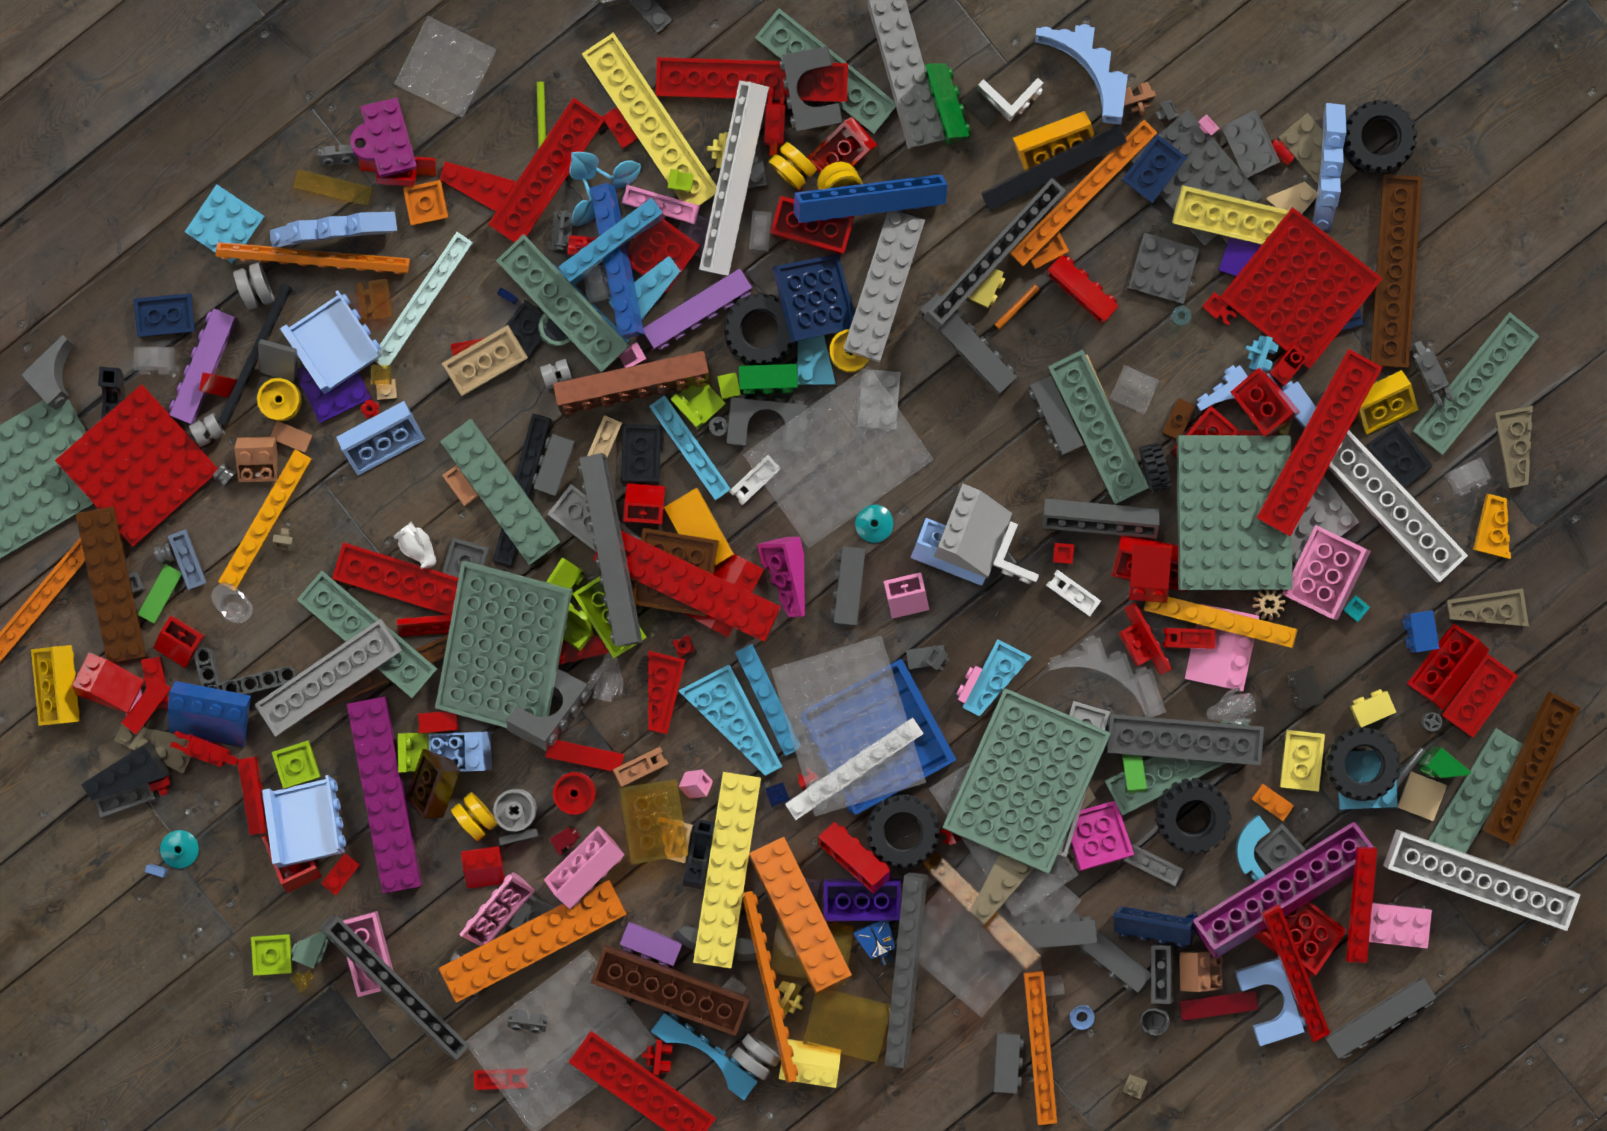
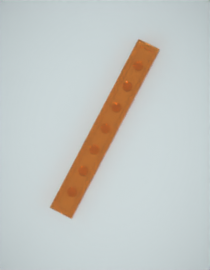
M935 851L925 862H922V866L970 913L979 894ZM997 912L985 925L977 920L1026 971L1041 958Z

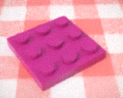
M1115 801L1081 810L1071 841V848L1079 871L1134 856L1128 834Z

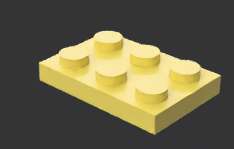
M1286 730L1280 787L1319 791L1325 734Z

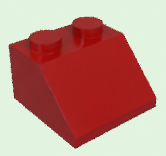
M501 845L461 851L467 889L503 884L505 874Z

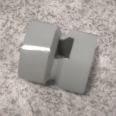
M566 359L555 362L554 366L548 364L540 367L547 390L554 389L553 383L572 380ZM560 371L562 376L557 378L555 372Z
M214 413L204 417L203 422L197 421L189 425L200 447L209 444L212 438L218 439L225 435L224 429L218 423V418Z

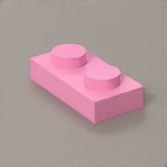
M977 666L969 668L965 676L968 679L965 686L961 684L956 693L959 696L957 700L963 703L966 702L982 671L981 668Z

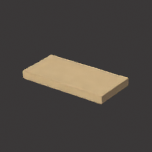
M509 325L442 362V365L461 396L528 359Z

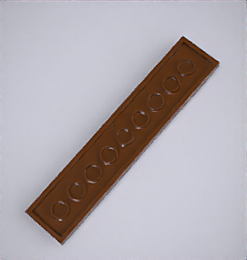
M1383 174L1376 274L1383 279L1376 286L1374 294L1370 360L1384 367L1409 368L1422 177Z

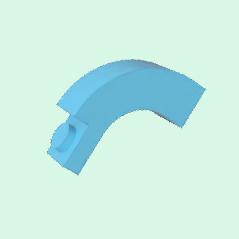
M1256 815L1244 825L1236 842L1238 865L1244 874L1251 870L1250 876L1255 882L1266 875L1255 861L1254 848L1257 842L1270 832V829L1259 815Z

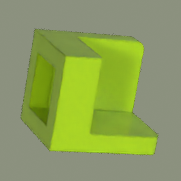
M670 169L668 190L691 193L694 175Z
M736 373L717 376L722 400L741 395Z

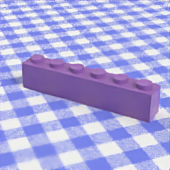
M738 269L644 327V333L655 350L657 348L662 350L670 345L668 342L673 338L676 340L686 335L685 331L689 328L692 330L702 325V320L714 318L718 315L717 311L724 308L727 310L732 307L733 301L751 294L752 287L741 269Z
M214 308L212 312L209 311L205 320L207 322L206 328L201 330L198 340H200L199 345L194 347L192 351V362L184 370L183 375H185V379L177 387L176 393H178L176 401L173 400L170 404L169 411H171V416L190 424L195 423L207 394L199 391L202 372L215 374L237 318Z

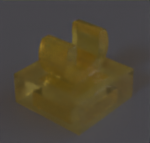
M371 365V384L392 385V365Z
M309 970L304 975L298 971L290 978L301 993L310 987L307 981L314 976Z

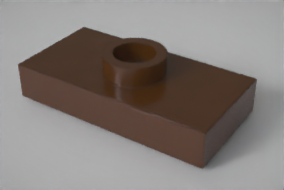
M1178 398L1162 433L1177 440V436L1183 434L1195 405Z

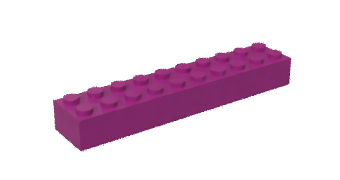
M387 696L347 704L382 893L419 887L423 884L402 773L398 769V752Z
M1352 822L1194 919V931L1216 959L1267 928L1261 914L1262 912L1278 904L1281 906L1284 916L1353 875L1356 847H1373V845L1357 824Z

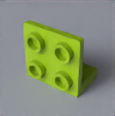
M696 384L688 386L689 389L682 391L679 395L675 394L671 398L674 405L697 429L725 405V402L708 384L703 387H696Z
M570 603L563 640L581 651L594 635L592 624L588 619L589 616L582 610H575L574 606Z
M437 732L398 734L399 772L415 771L422 749L429 750V734H438Z

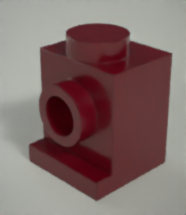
M569 826L551 837L550 841L558 854L561 855L564 853L563 848L567 851L576 845L574 841L581 836L576 828L572 829Z

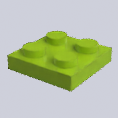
M309 740L272 752L283 789L321 777Z
M290 934L251 937L253 976L293 972Z

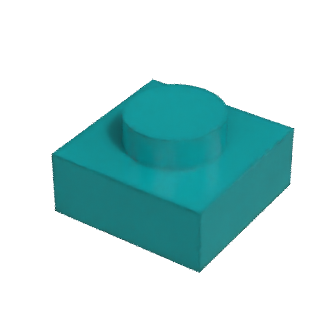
M1354 595L1343 608V611L1358 622L1370 607Z

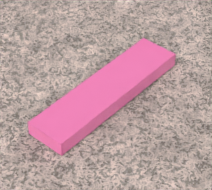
M630 185L626 186L622 200L623 204L638 208L652 198L665 216L695 224L699 205Z

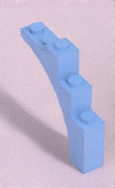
M1086 24L1076 25L1075 32H1071L1068 29L1052 30L1049 27L1037 28L1036 43L1050 45L1064 51L1076 59L1092 77L1100 94L1102 122L1121 125L1128 75L1119 71L1109 72L1111 51H1107L1105 48L1092 49L1095 27Z
M1326 103L1323 115L1320 175L1312 223L1324 232H1331L1335 210L1338 207L1341 193L1340 176L1344 163L1343 146L1346 136L1345 105Z
M367 212L349 216H331L318 220H298L288 223L286 226L270 230V241L272 247L284 248L334 238L387 234L397 231L395 212Z
M1233 365L1224 371L1226 375L1222 378L1226 382L1225 385L1221 382L1213 388L1214 393L1209 396L1206 393L1197 399L1199 403L1195 406L1199 412L1212 404L1235 399L1230 391L1248 377L1240 365L1236 368ZM1290 381L1282 389L1300 411L1294 418L1305 428L1316 407L1297 381L1293 384Z

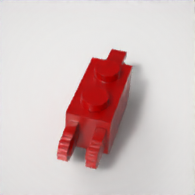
M769 87L764 142L765 145H770L769 156L777 155L778 146H782L784 142L785 88L780 90V101H772L774 90L772 87Z
M175 731L174 735L176 737L186 740L184 746L176 742L170 743V747L178 749L186 755L219 767L224 766L225 762L235 766L238 760L237 757L229 754L230 750L225 746L191 733L185 734Z

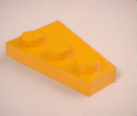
M1486 494L1473 550L1511 559V552H1509L1510 538L1507 528V498Z

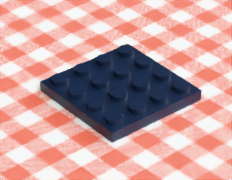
M839 254L772 267L791 342L839 333L850 329L855 314Z

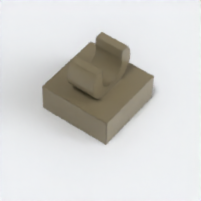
M281 528L280 535L274 534L273 536L274 549L293 551L294 541L293 537H290L289 529Z
M1129 1073L1122 1092L1141 1099L1147 1080Z

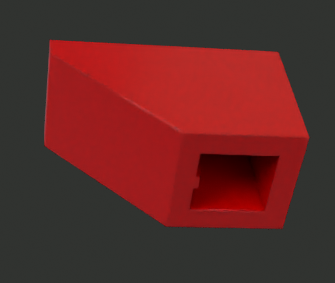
M1293 344L1277 360L1268 373L1280 386H1285L1309 356Z

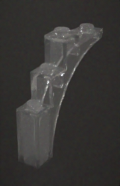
M1094 635L1086 637L1084 642L1080 643L1083 651L1080 652L1078 648L1069 651V656L1061 658V655L1050 658L1051 662L1047 663L1050 671L1063 667H1085L1106 673L1121 682L1134 695L1146 717H1154L1166 713L1152 669H1146V666L1135 669L1136 673L1133 674L1126 653L1121 654L1120 651L1109 654L1110 658L1106 657L1100 637L1095 638Z

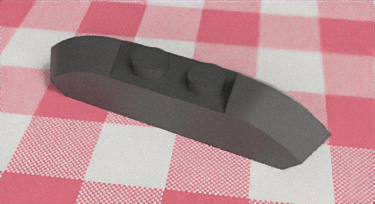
M684 925L673 933L680 943L695 951L698 927ZM736 936L734 953H738L737 960H757L752 939Z

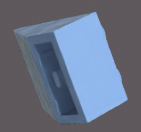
M491 731L429 734V751L451 759L460 771L492 770Z

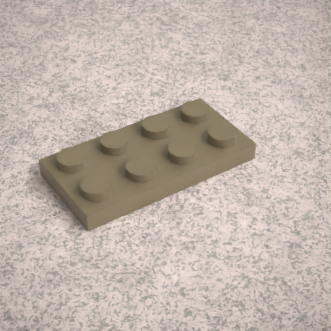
M1306 113L1279 136L1278 140L1285 145L1296 161L1318 185L1323 130ZM1344 155L1340 185L1357 171Z

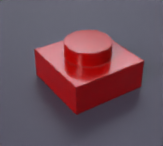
M1054 543L1053 562L1072 564L1074 545Z

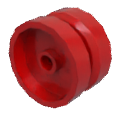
M570 772L557 780L553 788V798L561 811L577 815L585 812L593 805L596 799V787L588 775L582 772ZM577 790L578 795L573 797L571 791Z

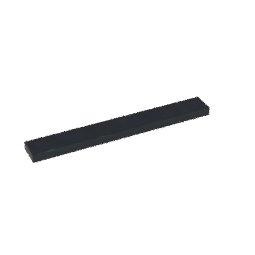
M1116 124L981 192V195L989 211L1048 182L1051 178L1054 179L1126 143L1127 140L1119 124Z
M283 283L218 423L225 426L229 424L259 360L258 343L261 339L268 341L292 287Z
M534 413L531 416L515 476L516 481L529 499L534 485L532 481L538 470V464L551 418ZM501 528L493 561L512 566L517 547L503 528Z

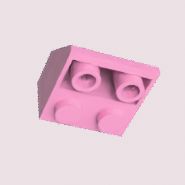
M921 572L883 581L892 619L929 610Z

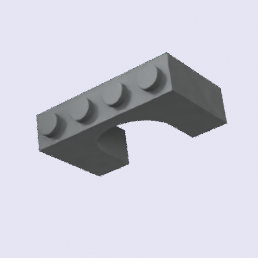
M825 46L782 55L783 59L780 60L781 70L786 73V78L783 79L785 90H789L790 97L787 98L788 108L793 110L794 115L790 117L792 128H796L798 132L843 123L839 103L822 107H810L800 99L798 94L799 80L806 72L832 66L829 47Z
M747 395L731 397L727 444L746 446L748 424L751 417L761 410H773L780 414L785 421L784 450L803 452L808 405H804V401L793 400L791 404L785 403V399L774 398L773 402L766 401V397L755 396L754 400L747 399Z
M557 669L553 696L560 699L563 703L560 710L548 717H538L516 707L506 720L507 730L547 751L550 746L555 744L559 733L567 728L571 717L576 716L580 705L587 701L589 697L588 684Z

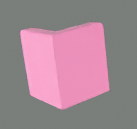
M637 342L619 356L625 368L639 365L647 360Z
M703 770L688 771L684 773L679 788L690 799L707 797L713 781Z

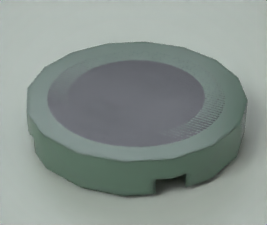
M544 313L538 324V331L542 340L548 345L555 347L570 343L571 339Z

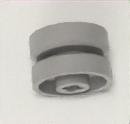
M259 262L249 266L250 277L243 268L233 272L238 292L249 311L259 307L257 295L265 305L275 301L267 276Z
M517 788L506 790L499 795L493 808V814L499 826L507 831L515 832L528 827L534 821L537 813V805L533 796L529 792ZM515 806H518V807H519V809H518L519 812H518V813H514V812L512 811V808L515 807Z
M748 1033L742 1040V1043L749 1051L742 1047H737L732 1056L750 1073L762 1080H766L771 1073L770 1068L766 1064L776 1067L780 1061V1056L758 1038Z

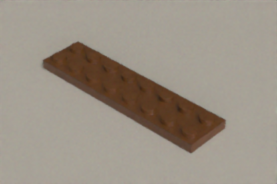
M111 506L76 513L106 659L114 663L145 657L146 651L115 507Z
M1548 691L1482 831L1515 846L1578 715L1580 707Z

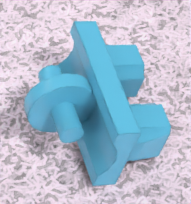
M1259 336L1258 341H1253L1252 347H1245V350L1249 351L1250 369L1256 370L1260 367L1262 370L1270 371L1272 361L1266 359L1267 354H1275L1279 347L1277 343L1272 341L1273 338Z

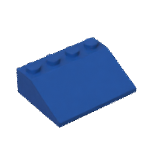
M175 681L169 694V733H175V731L185 734L191 733L210 741L244 747L251 696Z

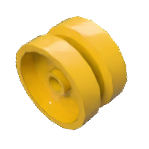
M786 142L780 148V152L787 160L779 155H774L768 163L786 182L800 190L806 181L799 172L807 177H812L817 168L799 150Z
M836 162L826 166L817 179L819 190L863 184L855 168L845 162Z
M846 329L839 332L832 339L830 358L833 365L839 370L846 373H855L862 370L868 364L869 359L855 354L849 355V353L843 351L850 330Z
M274 378L265 382L257 395V403L261 412L268 418L276 421L292 419L298 414L303 403L299 388L291 381L282 378ZM279 396H281L282 402L277 403L276 400H278Z
M470 792L464 798V803L468 809L462 804H457L451 809V812L463 829L476 841H480L486 835L482 825L492 830L498 823L485 804L474 793Z

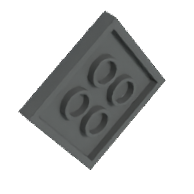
M1143 233L1128 289L1184 304L1199 248Z

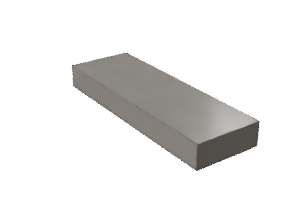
M1131 843L1134 856L1125 858L1123 861L1176 886L1183 868Z

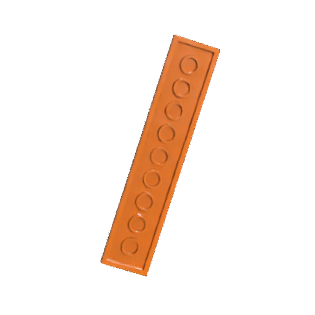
M610 880L584 894L580 901L570 909L563 903L439 967L438 970L455 1003L617 920L626 915V912Z

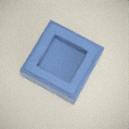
M149 864L146 866L145 872L166 877L168 870L167 868Z

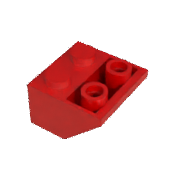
M627 484L623 521L663 525L665 486Z
M170 615L161 629L153 648L184 668H187L206 635L176 616Z

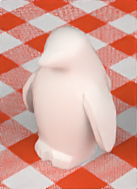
M412 522L408 523L393 536L399 540L398 546L405 555L421 563V569L432 568L436 564V557L429 536L421 528L414 527Z

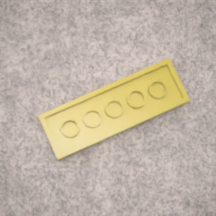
M1182 185L1172 223L1262 244L1289 210Z

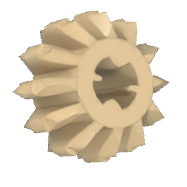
M1264 590L1265 595L1258 591L1257 593L1261 598L1253 597V600L1257 601L1258 604L1252 605V608L1259 607L1255 614L1259 615L1263 612L1261 616L1263 620L1267 614L1269 620H1273V614L1277 618L1280 617L1277 610L1284 611V608L1279 607V604H1285V600H1278L1282 597V594L1279 593L1275 596L1276 590H1272L1271 593H1269V590ZM1265 600H1267V601H1271V600H1272L1273 604H1271V605H1272L1273 607H1272V608H1265V606H1264V604H1266V603H1264Z

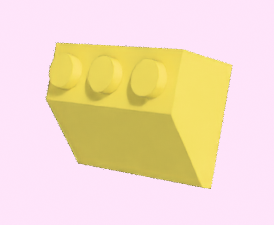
M787 1039L788 1045L792 1046L794 1053L792 1057L793 1065L796 1064L798 1069L797 1080L794 1082L836 1088L842 1047ZM781 1064V1066H780V1072H779V1079L785 1080L784 1073H783V1068H782V1064Z

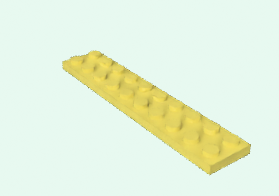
M614 32L583 52V57L666 181L669 182L670 169L694 175L691 193L674 191L679 200L700 206L714 197L717 188L716 184Z
M723 772L693 963L732 968L743 897L742 893L760 788V777Z

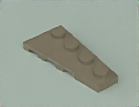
M1533 406L1494 413L1508 488L1529 484V454L1531 449L1530 437Z
M1523 588L1446 600L1448 617L1452 620L1529 626Z
M122 724L114 741L132 750L150 741L165 765L183 774L192 758L182 751L170 747L171 742L184 746L186 740L165 731L143 727L136 735Z
M999 854L970 913L985 925L1034 868Z

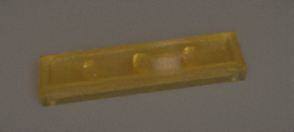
M300 169L297 170L293 186L295 189L365 206L369 205L373 189L370 186Z

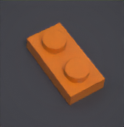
M1263 783L1251 798L1282 821H1284L1294 806Z

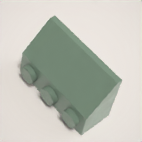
M320 931L300 940L293 946L291 954L294 956L292 960L314 969L321 964L330 939Z

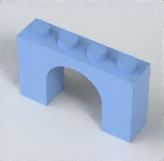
M1279 957L1235 971L1242 991L1270 984L1278 987L1283 995L1284 1005L1280 1014L1272 1020L1252 1026L1260 1046L1304 1032L1303 1027L1306 1024L1302 1016L1298 1014V1006L1295 998H1293Z

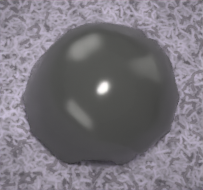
M1150 1007L1142 1013L1140 1024L1145 1033L1158 1036L1168 1030L1170 1018L1164 1009Z

